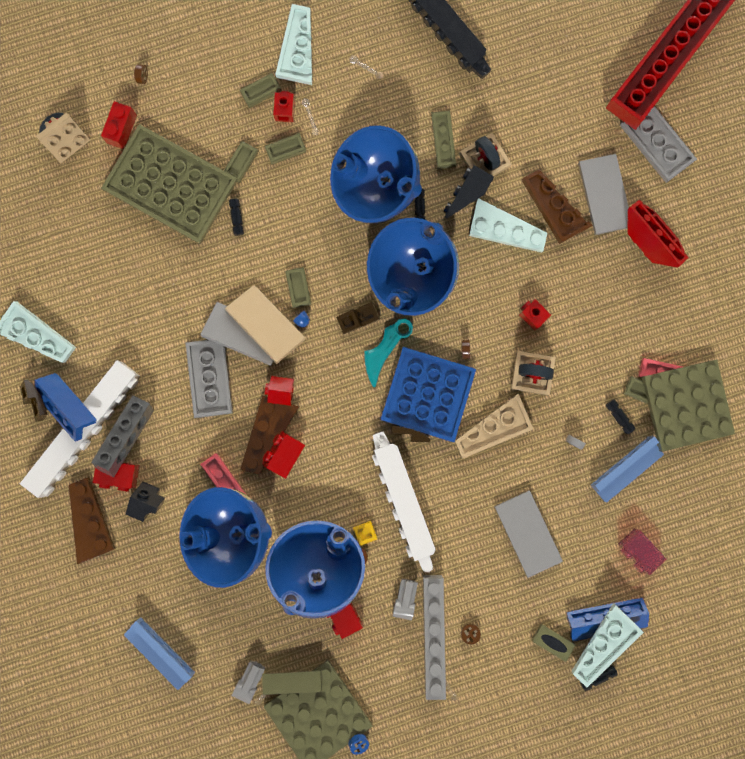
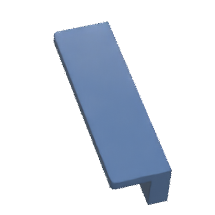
M648 436L591 484L592 488L604 502L612 499L664 455L663 452L659 451L657 446L659 441L654 436Z
M142 618L135 621L124 634L177 690L195 674L186 662Z

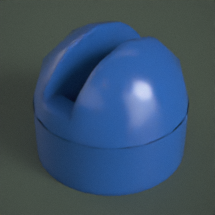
M303 311L293 322L303 328L309 324L310 318Z

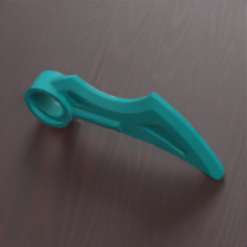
M400 319L395 324L385 328L381 343L377 347L365 351L366 371L373 387H376L381 369L400 339L408 338L412 334L413 326L409 320ZM402 323L409 326V331L406 334H401L398 331V327Z

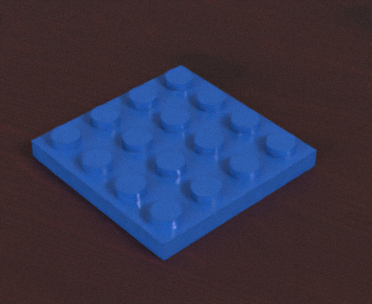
M403 347L381 420L454 443L476 369Z

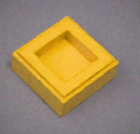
M371 521L353 527L360 546L377 540Z

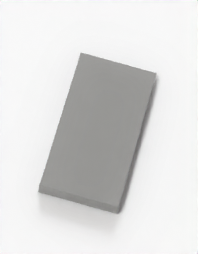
M655 106L636 130L625 122L620 124V127L666 183L697 160Z
M616 154L579 161L578 166L594 234L599 235L627 229L629 206Z
M217 302L200 334L201 337L271 366L273 360L225 311L227 306Z
M210 340L186 342L194 418L233 414L225 346Z
M529 490L494 506L528 578L563 562Z

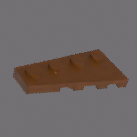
M540 170L522 179L523 184L559 245L593 226L589 221L586 222L577 208L574 209L567 202L568 199L555 189L556 186Z
M262 396L240 470L260 475L264 468L262 465L263 456L272 448L275 436L280 434L281 431L285 432L299 406L268 403V397Z
M89 477L69 484L77 564L115 550V546Z

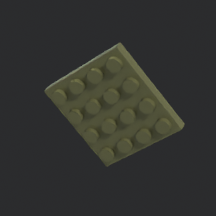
M717 359L642 377L656 439L659 441L658 448L660 452L735 434Z
M327 659L312 670L322 671V692L279 694L264 705V709L298 759H328L348 745L349 740L353 736L363 734L373 727L368 716Z

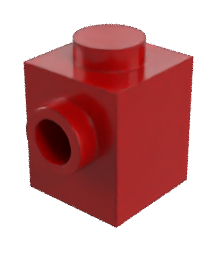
M288 91L275 92L273 110L275 121L294 122V94Z
M536 299L532 302L528 300L520 308L522 312L519 314L534 331L551 316Z
M271 376L270 383L265 385V395H268V403L291 406L294 393V379Z

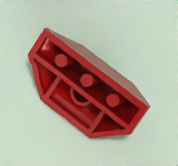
M638 200L628 208L627 234L652 263L678 268L689 258L680 240L652 208L643 204L641 200Z

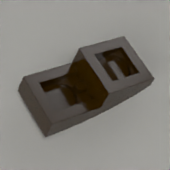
M370 302L357 309H352L336 317L343 334L381 320L374 302Z
M24 380L20 386L23 404H32L35 422L43 421L47 416L44 402L34 385L29 380Z
M391 426V434H410V442H430V438L419 431L406 427Z

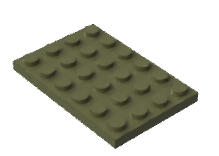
M139 124L101 189L201 244L236 185L237 178Z

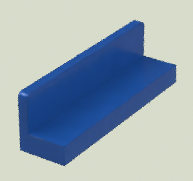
M57 373L35 380V388L39 392L48 411L75 442L81 440L83 428L97 422L95 416Z
M643 598L614 603L640 629L648 627L649 611ZM613 603L566 612L571 628L572 641L592 638Z

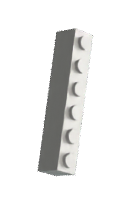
M422 575L426 700H446L444 578L442 575Z

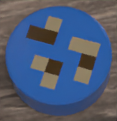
M357 734L349 740L348 746L353 754L358 755L368 749L369 742L365 735Z

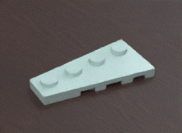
M295 4L291 6L275 74L276 78L312 85L311 10L309 7Z
M478 198L469 236L542 253L547 232Z
M13 301L0 320V335L21 343L25 347L39 351L41 354L59 362L65 363L76 348L17 301Z
M613 603L572 669L573 675L588 687L644 632Z

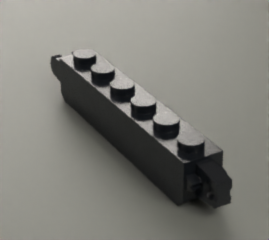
M408 0L411 3L412 9L423 17L425 25L433 29L436 38L439 41H443L448 52L458 59L462 69H466L469 73L473 71L481 79L491 72V68L485 60L486 48L446 0Z

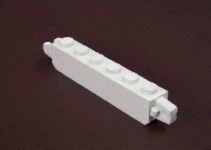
M384 432L373 435L375 454L372 455L375 466L379 465L382 472L379 473L382 484L386 483L389 491L385 492L389 503L393 501L395 509L392 510L396 521L400 520L402 525L399 528L402 539L406 538L409 546H406L409 558L413 557L414 561L419 560L422 570L430 573L433 570L430 555L434 554L435 547L399 449L396 445L389 443Z

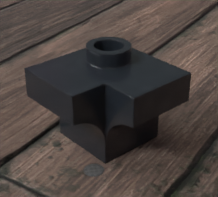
M142 481L130 496L125 515L144 522L150 513L156 514L165 500V497L159 495L160 488Z

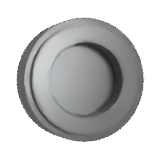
M569 434L566 438L567 443L581 450L586 444Z

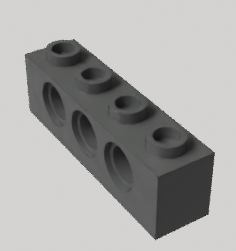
M136 396L131 397L91 462L96 469L115 477L154 412L150 403Z

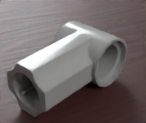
M401 579L392 617L412 621L418 582Z
M250 661L242 679L238 681L232 696L250 704L265 667L256 661Z

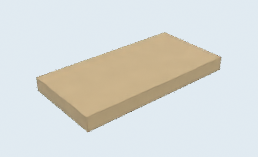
M255 285L225 308V311L276 364L305 341V337Z

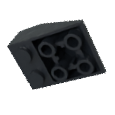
M475 165L472 169L468 167L462 177L465 182L462 186H457L453 193V196H455L452 203L448 202L443 211L446 214L444 218H449L483 196L493 181L494 176Z

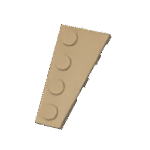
M519 394L455 440L462 459L533 430Z

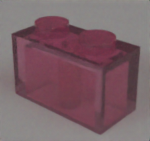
M634 528L618 543L622 548L620 552L627 559L631 558L635 562L633 566L641 574L644 572L651 575L667 560L639 529Z

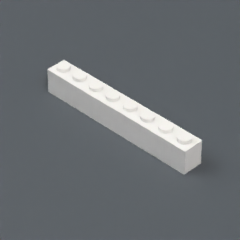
M117 360L83 403L95 416L97 422L84 427L82 439L76 442L63 428L20 484L37 498L49 496L54 490L53 486L55 483L62 480L66 475V469L69 465L72 466L79 457L77 455L80 451L85 450L89 446L91 437L101 431L102 423L110 419L115 411L113 409L117 404L120 405L126 399L125 394L128 390L133 389L137 385V379L140 375L123 362Z

